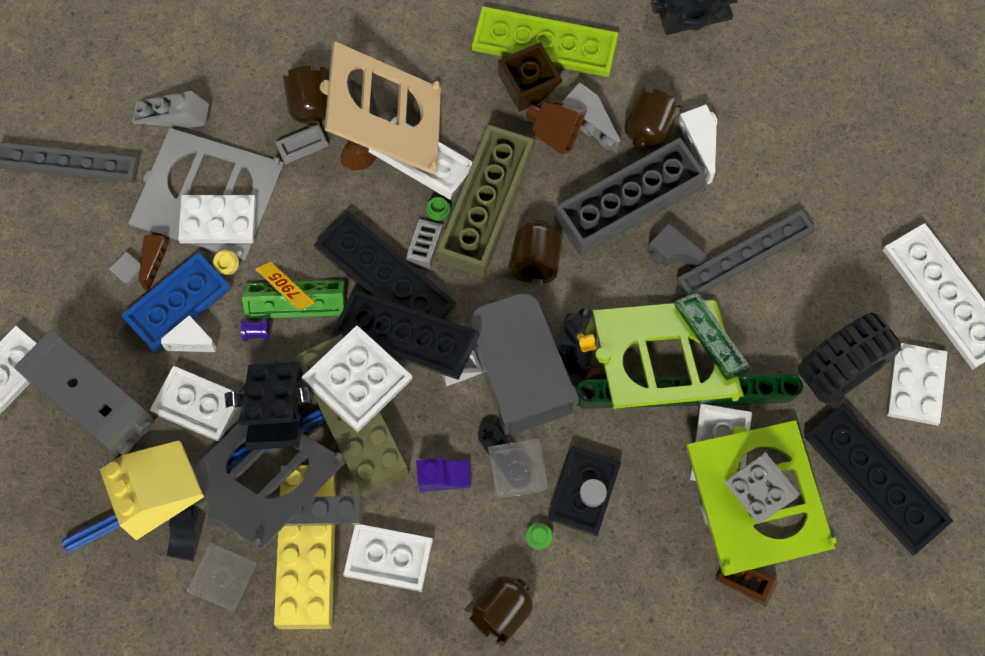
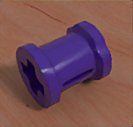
M263 318L262 321L241 320V337L243 342L253 338L269 340L270 327L268 318Z

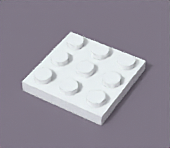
M356 326L301 378L316 395L358 433L412 380V375L361 328Z

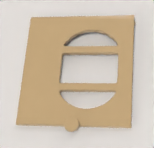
M334 42L332 44L329 80H324L320 84V90L328 95L324 130L426 172L437 173L441 93L439 82L435 81L431 84L345 45ZM356 69L363 70L361 109L351 98L347 87L348 75ZM372 73L399 84L397 125L369 112ZM407 89L416 98L421 112L418 125L412 128H406Z

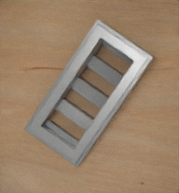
M419 219L406 256V260L415 267L431 270L443 224ZM422 228L436 229L435 233L422 231ZM420 235L430 237L433 239L432 241L421 239ZM418 243L428 245L430 246V248L428 249L424 247H419L417 245ZM415 252L427 253V256L418 255Z

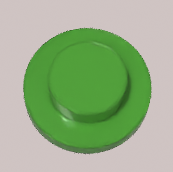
M434 197L427 203L426 211L431 219L441 221L449 216L451 208L446 199Z
M533 524L527 530L526 541L531 548L543 550L550 545L552 532L545 524Z

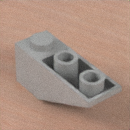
M579 82L562 103L586 109L587 113L581 125L583 133L590 137L594 136L605 149L613 150L617 153L619 151L620 138L599 96Z
M192 91L136 101L132 123L183 128L203 126L206 124L209 103Z

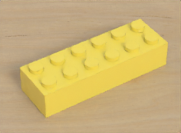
M309 465L298 466L280 485V497L288 494L300 485L308 472ZM337 472L313 497L336 496ZM335 525L284 526L278 532L274 625L278 629H332Z

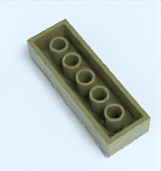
M491 125L487 126L437 250L439 263L485 278L533 155L534 139Z
M342 334L295 356L297 362L300 363L303 375L343 339ZM312 391L343 458L347 460L346 464L362 497L409 474L407 466L380 411L357 433Z

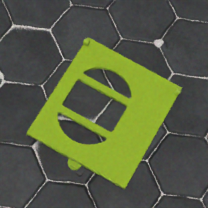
M706 300L593 310V319L600 346L596 351V358L600 363L604 364L613 409L732 398L733 401H737L739 397L744 396L717 301ZM679 339L691 385L657 388L646 341ZM688 339L695 340L703 345L712 356L714 370L710 378L704 383L699 381ZM634 343L638 345L648 388L633 382L623 367V356L626 350Z
M796 420L747 431L745 427L737 426L733 428L731 435L686 445L724 576L835 549L836 538L831 536ZM767 447L782 452L790 461L777 464L776 466L781 472L795 471L804 504L781 509L761 522L806 513L803 526L790 538L773 539L758 532L754 528V524L758 523L752 516H749L745 507L724 483L738 472L737 469L740 461L753 449Z

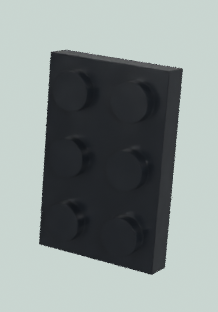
M572 446L548 516V521L598 537L621 461ZM590 479L599 480L606 487V498L597 507L585 505L580 498L581 486Z

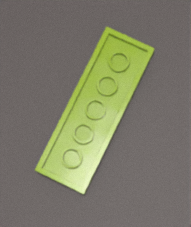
M482 6L472 43V51L507 57L541 42L555 67L609 77L619 33Z

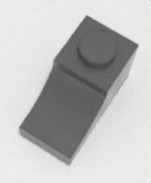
M670 224L649 243L647 251L649 258L655 264H662L665 268L673 263H683L696 268L704 264L706 254Z

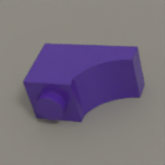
M442 458L416 460L419 492L471 488L469 460L450 461Z

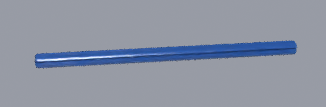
M319 409L303 416L301 433L325 421ZM245 445L234 451L228 462L227 472L234 469L253 450H247ZM115 512L62 540L64 549L67 552H72L121 527Z

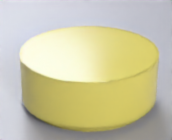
M228 250L219 251L213 260L214 269L222 275L235 273L239 265L237 255L233 251Z

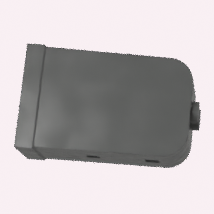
M517 294L508 298L501 296L493 299L490 304L476 309L471 317V328L477 330L480 336L474 348L504 436L508 437L577 413L578 395L575 387L571 384L538 301L528 294Z
M52 329L13 367L38 392L48 398L116 458L127 454L155 423L137 402L69 346Z

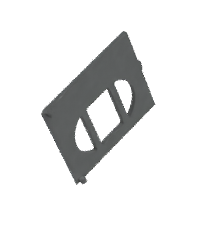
M238 423L192 468L204 495L194 505L262 550L347 460L342 457L341 453L337 452L335 454L301 433L299 447H293L300 452L259 494H255L236 480L267 449L253 450L228 474L227 468L230 457L246 441L248 425H239ZM305 459H309L308 472L298 487L281 497L267 499Z

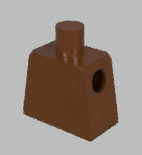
M550 100L543 102L541 108L531 104L527 109L526 117L536 121L532 129V133L558 153L565 154L571 152L587 110Z

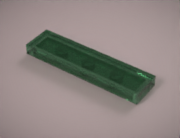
M698 293L676 300V309L726 381L749 372V364Z

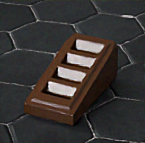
M145 235L143 238L139 282L144 290H150L167 250L168 243L164 236Z
M756 569L743 571L747 574L742 584L739 585L737 582L742 572L735 573L732 580L727 579L728 575L724 576L722 570H720L716 581L767 606L777 586L776 578ZM752 577L757 578L752 590L747 587ZM762 582H764L767 585L762 595H760L757 592Z

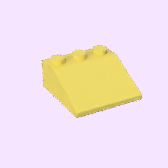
M179 440L121 455L99 469L119 525L135 540H138L204 497L184 447Z

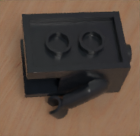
M737 0L651 1L653 13L659 14L666 35L686 30L697 31L707 25L732 20L733 13L729 4L737 3Z
M299 362L248 365L245 385L239 391L224 393L225 408L230 406L241 407L239 425H248L245 441L247 450L299 447L305 403H310L313 400L311 389L302 381L301 377L303 374Z

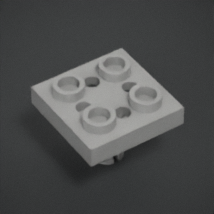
M766 452L724 482L758 524L794 501L800 495Z

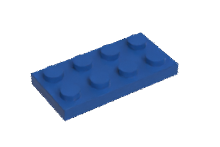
M198 252L121 316L155 353L162 347L161 339L188 316L195 320L230 291L231 287Z

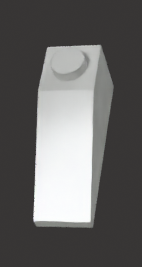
M703 105L680 114L678 127L694 158L706 173L707 184H710L715 175L717 118L714 112L709 111L707 105Z

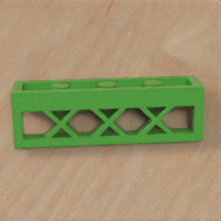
M294 281L293 283L315 302L300 311L269 282L246 283L242 295L245 319L340 316L345 307V281Z

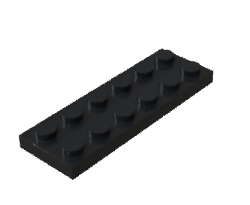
M349 211L314 244L315 249L369 295L442 319L456 306V302Z
M357 290L352 291L331 333L335 337L342 334L344 338L353 328L358 326L391 357L457 380L460 379L480 336V333L475 329Z
M844 403L805 435L804 438L912 556L917 554L953 522L949 515Z

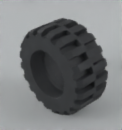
M874 312L867 313L834 333L805 357L798 367L799 375L819 401L830 403L860 385L889 363L901 351V341L879 314Z

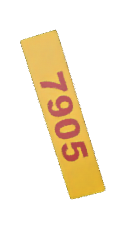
M268 262L255 269L299 311L315 303L272 262Z

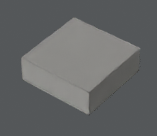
M125 252L109 270L129 287L139 277L140 263Z

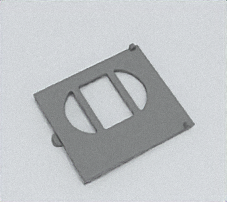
M169 128L152 170L147 171L143 177L146 184L128 224L135 228L178 240L181 196L189 195L205 155L235 163L223 195H232L243 168H246L251 174L253 180L251 195L256 197L255 237L284 162H281L277 157L274 159ZM197 153L179 197L175 199L168 186L170 171L181 158ZM252 243L187 244L217 253L221 250L233 251L238 259L245 260Z

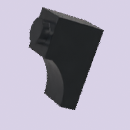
M192 504L170 518V538L166 556L194 562L206 512Z

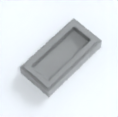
M320 125L307 128L275 142L284 164L329 146Z

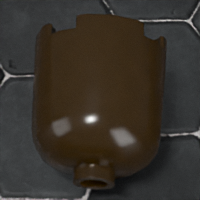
M311 66L290 69L288 71L289 75L283 76L289 114L295 121L303 123L308 127L317 126L326 119V94L320 90V84L324 80H329L330 71L325 67H320V71L311 70Z
M644 87L638 89L624 124L625 133L633 141L632 144L639 149L657 148L667 140L682 110V106H676L674 104L675 98L657 89H654L652 93L645 92L646 89Z
M543 221L526 223L517 230L509 261L512 276L527 283H532V279H543L542 283H548L557 277L561 237L554 227Z
M499 576L492 580L464 610L465 612L472 613L469 619L486 637L492 634L498 638L496 644L504 646L531 614L533 601L528 592L530 588L522 579L518 578L515 580L511 577Z

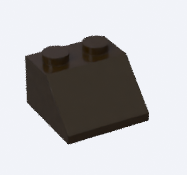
M541 42L498 60V75L519 112L529 108L531 104L536 105L540 103L562 82L561 76Z

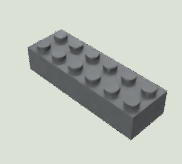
M678 138L557 205L555 208V220L581 257L702 189L707 175L681 138Z

